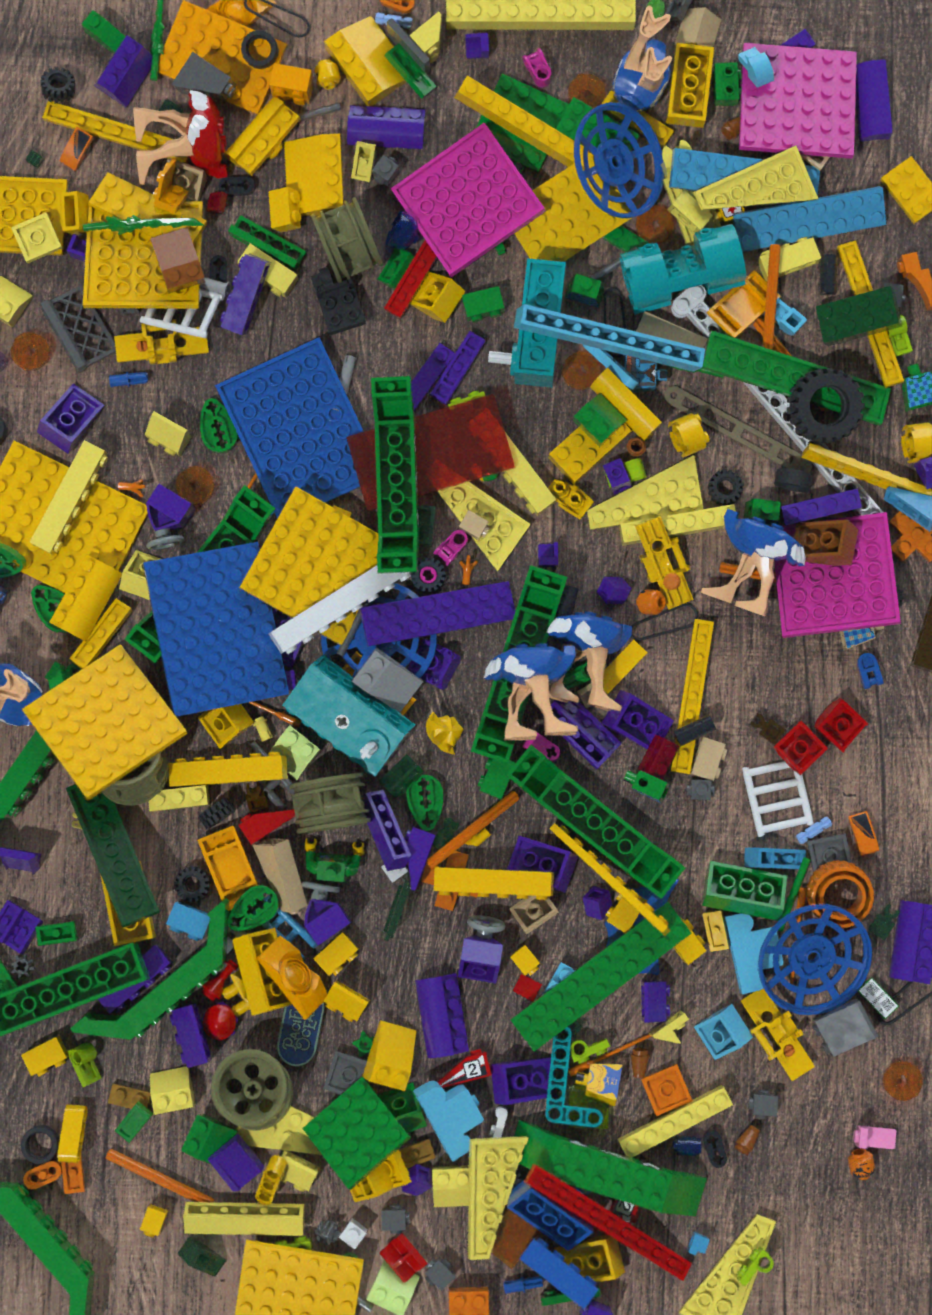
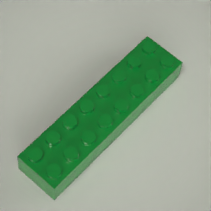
M130 943L1 993L0 1037L150 980L138 943Z

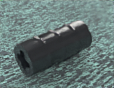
M824 254L821 255L819 265L820 294L836 295L838 284L837 255Z
M568 585L564 586L554 620L558 616L573 615L578 588Z
M708 714L675 730L674 735L679 745L683 746L716 730V727Z

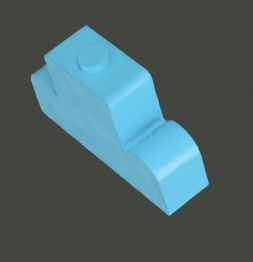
M737 913L724 916L740 993L746 994L762 990L763 986L758 973V958L763 941L772 927L751 930L753 919L750 915ZM777 931L769 941L768 946H776L779 941ZM764 954L763 969L773 968V954ZM779 954V966H782L783 958L782 954Z
M436 1081L426 1082L413 1090L449 1158L455 1161L469 1152L470 1138L465 1132L484 1121L477 1107L480 1104L475 1095L471 1096L466 1087L461 1083L447 1092Z

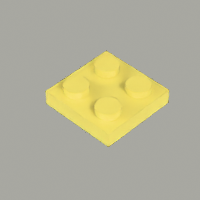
M47 213L11 227L27 264L63 249Z

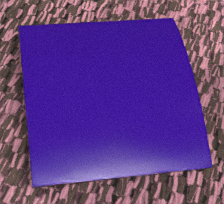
M7 900L0 911V942L23 955L36 934V927L41 926L43 920L12 901Z

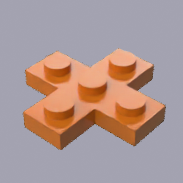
M899 511L889 521L902 535L891 546L892 553L903 562L916 549L928 562H931L932 530L929 532Z
M455 851L448 857L445 868H465L469 855ZM426 864L421 882L434 885L435 868L431 869ZM438 891L434 906L453 911L458 892H451V895H439ZM470 893V896L477 898L478 893Z

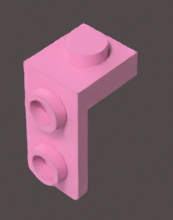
M857 1125L856 1131L853 1134V1142L858 1148L895 1149L896 1130Z

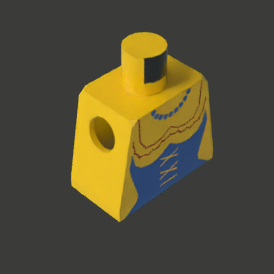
M590 1064L589 1074L577 1072L575 1084L587 1086L585 1096L615 1106L622 1065Z

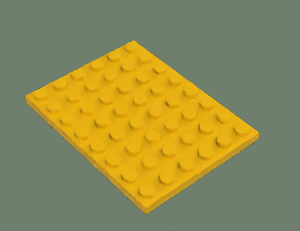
M13 441L0 466V543L10 546L25 557L27 563L20 572L66 593L86 554L120 571L148 516L147 505L96 481L94 485L91 484L88 490L90 493L86 501H82L79 507L81 508L79 515L71 521L70 525L72 527L69 533L63 536L60 550L52 555L32 545L30 540L69 467ZM16 560L13 561V563L17 564V567L20 565Z

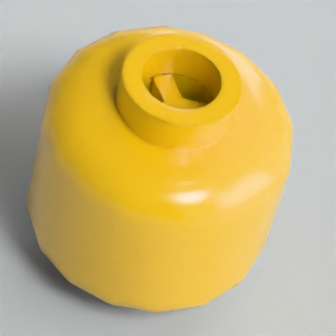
M330 59L318 62V65L314 68L317 85L326 90L335 88V85L340 82L338 65Z

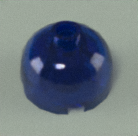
M399 211L392 223L391 232L389 231L387 234L385 245L396 250H405L412 243H417L420 234L417 233L418 224L414 217L404 211Z

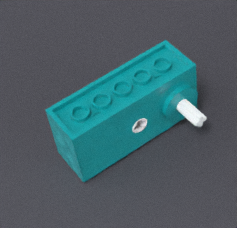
M527 258L522 305L526 304L561 313L566 262ZM519 329L518 343H513L512 353L489 351L488 362L511 365L510 376H514L515 384L553 388L558 339Z
M323 654L309 666L282 706L286 708L288 713L301 719L305 726L314 729L318 736L331 742L335 749L348 755L352 762L361 765L366 773L376 776L388 764L415 727V724L397 710L353 683V677Z

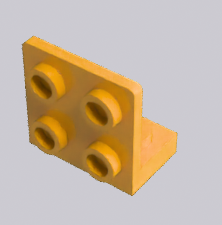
M174 157L169 163L165 164L163 171L160 170L156 181L159 184L154 191L153 198H155V207L176 214L188 198L189 191L181 186L172 185L177 159Z

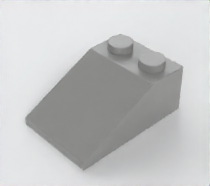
M377 647L352 680L353 683L398 712L402 711L423 683L420 678Z

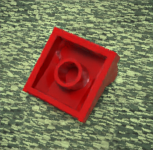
M838 698L818 717L814 727L844 753L845 749L868 723L842 698Z
M799 721L773 747L787 765L799 775L804 773L828 749L802 721Z

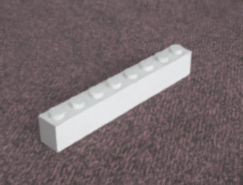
M377 566L270 632L269 636L281 654L285 651L289 654L297 649V643L303 641L305 644L314 638L312 634L319 630L322 633L330 628L329 623L335 620L338 623L346 618V612L352 610L354 613L362 608L361 603L365 600H368L370 603L379 597L377 593L384 589L387 592L395 587L394 582L400 579L403 582L411 577L410 572L378 574Z

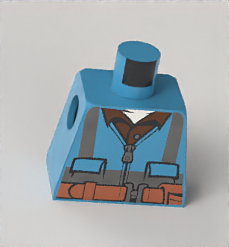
M625 356L624 368L639 381L634 390L628 388L632 393L655 390L656 381H667V370L656 369V362Z

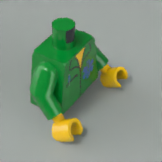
M306 838L304 847L306 851V868L309 872L315 874L317 880L345 882L348 877L357 874L361 861L360 856L365 853L364 843L358 848L356 847V842L353 843L354 855L315 853L317 840L314 839V843L310 844L307 842L308 838Z

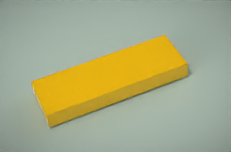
M635 640L604 670L603 690L606 694L648 653Z

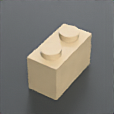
M702 737L690 775L711 780V782L715 778L718 779L721 768L718 767L720 760L724 761L727 749H724L726 744Z

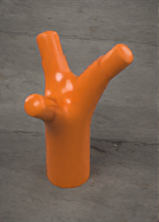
M142 479L134 483H118L119 490L133 491L141 498L144 495L139 489L146 486L141 484L143 483Z
M467 555L465 564L463 561L459 562L463 569L462 584L470 585L472 569L478 564L476 560L470 564V555Z

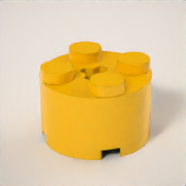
M690 413L668 423V428L672 426V432H669L671 441L676 451L683 453L681 457H686L705 449L706 443L710 441L707 432L702 429V420L699 414L694 415Z
M929 422L905 425L902 431H905V436H901V447L904 457L909 458L907 462L917 463L919 460L932 457V425Z

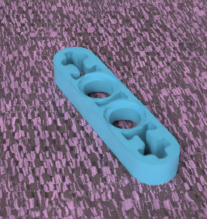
M583 345L587 351L606 368L608 367L628 388L634 390L639 381L606 350Z

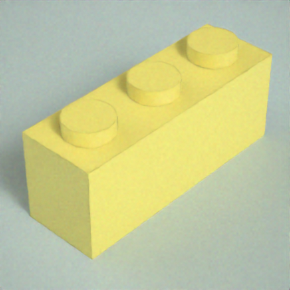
M803 237L793 245L787 243L780 246L778 277L819 263L821 256L813 237L809 239ZM770 250L761 253L757 261L766 282Z
M250 243L242 256L251 254L271 262L263 286L266 284L272 288L270 290L278 297L282 295L286 298L299 280L298 275Z
M207 785L162 790L148 801L149 811L155 812L210 805L209 788Z

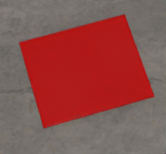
M521 974L513 992L533 1002L542 984Z

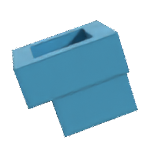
M693 1231L687 1248L688 1253L696 1255L698 1251L705 1254L710 1239Z

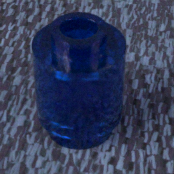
M677 1135V1138L673 1139V1151H676L677 1156H696V1154H701V1138Z

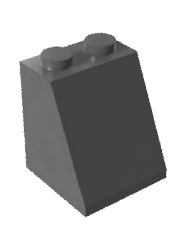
M192 52L172 83L181 94L189 95L190 90L201 92L212 99L223 101L233 97L236 92L235 87L237 86L231 77L194 52Z
M851 999L812 1020L814 1023L812 1026L814 1033L823 1040L821 1046L826 1054L829 1053L833 1057L879 1037L861 1002L856 999Z

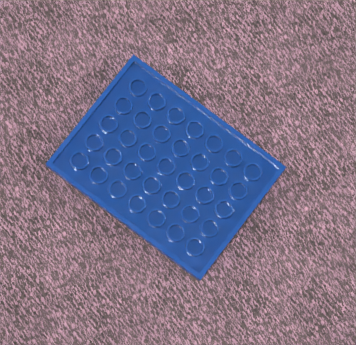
M320 337L215 385L268 500L275 508L274 512L277 518L295 486L327 503L376 480V456Z
M258 542L143 563L172 710L176 717L289 694L282 655L269 636V633L276 629L272 607L239 588L260 551Z

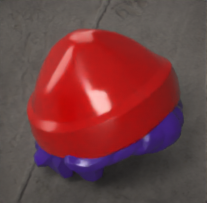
M224 1002L217 1003L211 1006L203 1015V1030H205L210 1038L215 1040L227 1039L235 1034L238 1018Z

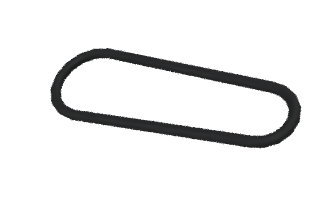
M244 0V6L249 12L297 38H302L309 33V22L303 16L267 0H260L304 20L307 24V31L302 35H297L251 10L247 6V0Z
M608 288L603 295L604 324H606V294L611 290H615L619 294L623 328L626 329L622 294L617 288ZM607 351L612 357L618 358L623 356V354L614 355Z
M685 603L672 609L663 611L660 614L653 615L651 617L638 621L632 624L631 626L633 629V627L638 624H641L643 622H646L648 620H651L653 618H656L658 616H661L663 614H666L668 612H671L684 606L691 607L694 610L696 615L695 619H698V611L693 605ZM694 621L690 625L646 636L643 638H635L633 635H631V638L635 641H643L664 634L690 628L693 626Z
M909 981L899 992H897L892 997V999L894 1000L897 996H899L909 985L913 983V981ZM930 992L928 995H926L924 998L919 1000L917 1003H915L913 1006L908 1008L906 1011L901 1013L899 1016H897L890 1022L882 1021L880 1018V1014L877 1013V1018L879 1022L883 1025L893 1024L895 1021H897L902 1016L907 1014L909 1011L918 1006L924 1000L929 998L932 995V992Z

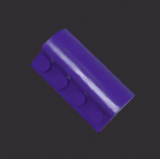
M350 105L347 145H356L357 141L376 145V147L423 149L425 110Z
M555 700L551 704L553 715L557 719L578 726L576 735L561 736L596 770L622 744L580 702L568 701L566 703Z
M900 900L889 977L930 984L932 976V905Z
M457 973L415 980L427 1058L446 1057L468 1052L469 1048Z

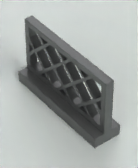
M81 285L50 301L46 300L40 303L41 311L78 374L85 371V368L116 353L115 342L95 308H84L83 300L81 304L71 301L72 295L78 292L83 297L84 289ZM58 302L66 303L65 312L57 311L54 304ZM69 305L80 307L78 316L67 314ZM82 309L92 312L91 320L80 317ZM66 317L76 320L74 329L65 326ZM79 321L89 323L87 332L76 330ZM92 325L101 327L102 332L100 336L90 334ZM75 333L86 336L83 345L75 343ZM88 337L99 340L97 349L86 346ZM101 341L110 343L112 349L108 351L99 350ZM85 349L95 352L94 358L87 362L83 357Z

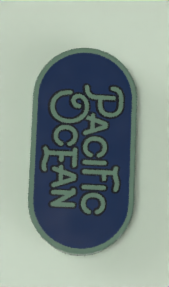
M324 1002L306 1020L303 1019L293 1005L284 1008L277 1051L280 1058L288 1065L302 1066L314 1057L324 1014Z

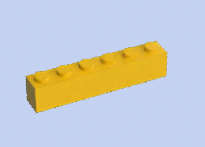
M280 752L268 753L269 756L261 757V753L250 754V758H243V755H231V759H224V756H213L212 760L205 761V757L193 758V762H187L186 759H175V763H168L170 787L285 780L288 779L287 756L280 755Z
M435 867L434 891H439V895H451V892H458V896H470V893H478V897H489V894H497V898H509V894L517 895V899H528V895L536 896V900H548V896H553L554 872Z

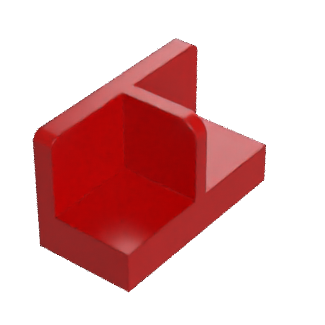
M403 1233L394 1237L379 1252L404 1283L428 1264Z

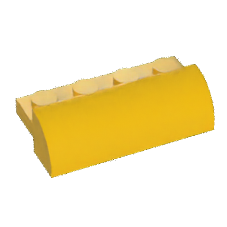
M273 96L227 149L224 156L238 168L241 167L252 176L298 123L300 117L285 106L282 100Z
M608 367L590 386L597 395L601 393L627 419L626 424L643 441L648 440L655 430L660 427L662 422Z
M86 554L50 623L86 642L122 577V573Z

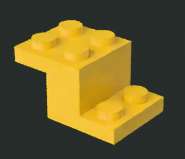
M397 1149L350 1190L354 1202L378 1197L393 1188L404 1186L411 1182L409 1172L402 1160L401 1152Z

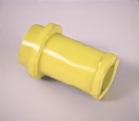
M264 716L253 720V727H256L262 742L273 737L266 723L267 719Z

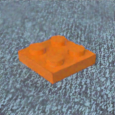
M677 1064L641 1078L656 1116L692 1102Z

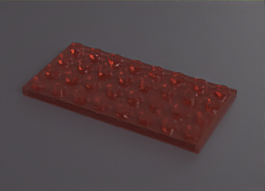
M494 394L415 417L418 497L515 468ZM371 429L346 437L367 511L377 509L375 429Z

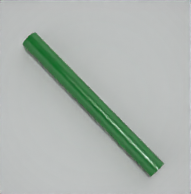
M803 857L780 919L792 910L811 861L809 858ZM786 923L783 924V925L778 929V931L783 932Z

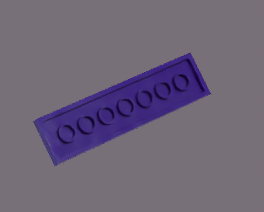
M509 581L359 609L367 647L513 620L515 615Z

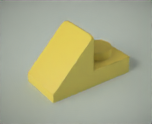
M357 141L351 175L352 179L370 182L373 162L376 158V145Z
M679 1011L648 1033L655 1039L681 1044L673 1030L683 1028L689 1018L684 1012Z

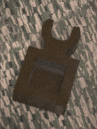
M757 713L755 716L760 719V723L755 724L751 721L749 724L753 728H760L759 735L775 746L786 729L771 718L768 722H765L763 715Z
M259 781L256 782V788H251L249 783H246V801L250 814L269 810L266 793L261 791Z

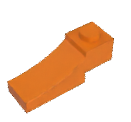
M917 252L902 255L898 260L899 262H897L898 272L902 273L903 278L907 277L917 288L927 311L932 310V279L929 268L921 270Z

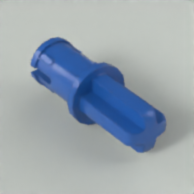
M126 372V374L109 375V383L111 387L126 385L130 387V385L148 383V375L146 372L131 374Z
M521 1276L520 1279L503 1282L505 1294L520 1291L525 1293L527 1289L538 1288L544 1285L542 1276L525 1279Z

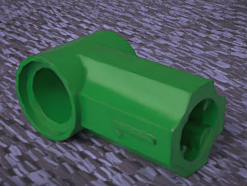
M587 662L566 672L563 683L567 690L591 680L590 676L584 673Z

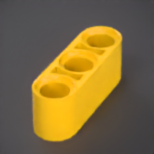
M66 1105L58 1148V1161L79 1163L87 1120V1106Z
M274 1155L269 1160L255 1195L256 1200L263 1205H270L287 1167V1161L279 1155Z

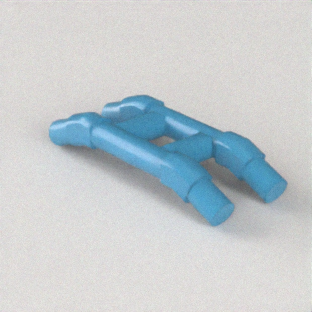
M268 895L264 901L271 903V896ZM280 906L277 912L279 916L272 923L268 921L262 925L266 930L275 928L277 936H282L290 943L299 934L312 948L318 946L309 932L288 912H282ZM284 921L293 928L286 937L277 930Z

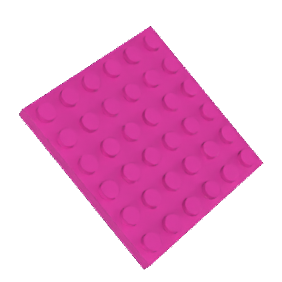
M744 43L743 52L753 47L760 53L765 52L773 69L774 81L757 88L748 78V71L742 65L739 150L781 153L797 146L800 155L852 159L854 156L857 52Z
M485 123L478 126L391 188L450 277L459 273L546 212L539 199Z
M887 512L822 520H848L858 528L852 565L832 566L805 562V566H798L797 564L792 565L788 563L787 559L775 561L783 638L901 624ZM796 524L783 525V531L794 538Z

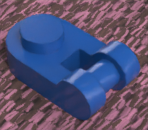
M870 653L860 655L857 659V668L863 688L869 689L872 685L884 684L876 657ZM873 671L874 677L868 678L867 673Z

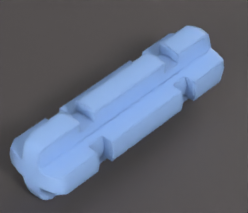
M377 13L375 16L376 24L383 25L385 23L387 25L386 22L392 18L403 28L410 29L412 26V18L410 17L402 18V16L384 15V13Z
M824 817L820 822H816L805 829V832L797 834L798 842L800 844L808 841V838L811 839L824 831V828L827 829L832 826V822L828 817Z

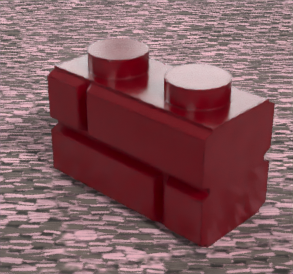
M655 735L638 769L663 780L680 746Z

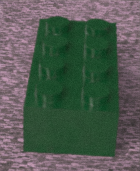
M891 286L815 306L823 343L827 346L903 327L895 290Z

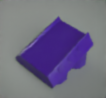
M424 638L416 654L426 659L430 640ZM437 644L431 665L420 679L441 690L446 689L457 666L460 664L461 656ZM412 660L407 670L415 675L421 668V665Z
M0 847V859L6 870L12 868L30 871L34 875L40 869L41 854Z
M239 1134L235 1135L208 1158V1161L232 1191H240L256 1175L262 1173L264 1168L262 1162Z

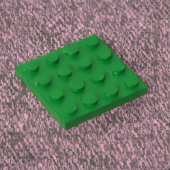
M501 74L494 89L495 93L556 129L569 106L566 102L504 74ZM482 115L476 128L485 123L512 162H519L523 167L539 173L547 154Z
M363 1077L302 1128L349 1190L353 1189L411 1138Z

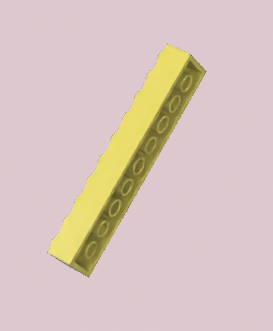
M446 0V29L634 30L636 22L635 0Z

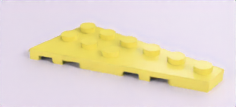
M797 146L693 192L701 210L818 199Z
M693 455L589 509L587 516L590 530L619 526L622 523L651 519L658 516L663 517L703 510L695 456Z
M436 459L425 476L460 523L468 510L489 521L487 527L490 529L485 538L481 537L479 541L473 537L472 539L498 572L531 524Z
M265 1099L260 1104V1110L263 1113L270 1111L272 1108V1101L270 1099ZM248 1104L244 1114L249 1112L250 1104ZM290 1106L287 1114L281 1121L270 1128L253 1131L238 1126L236 1129L238 1130L237 1134L243 1138L248 1146L322 1155L302 1129L315 1117L293 1106Z
M527 1136L469 1139V1260L490 1258L497 1236L496 1232L503 1218L502 1213L505 1205L508 1203L516 1178L517 1167L522 1160V1152L528 1141Z
M756 1214L678 1312L682 1315H742L758 1270L746 1286L737 1280V1272L742 1265H747L750 1260L749 1255L755 1248L758 1250L759 1247H762L766 1250L776 1221ZM761 1258V1259L759 1260V1262H758L759 1266H760V1264H761L763 1258Z

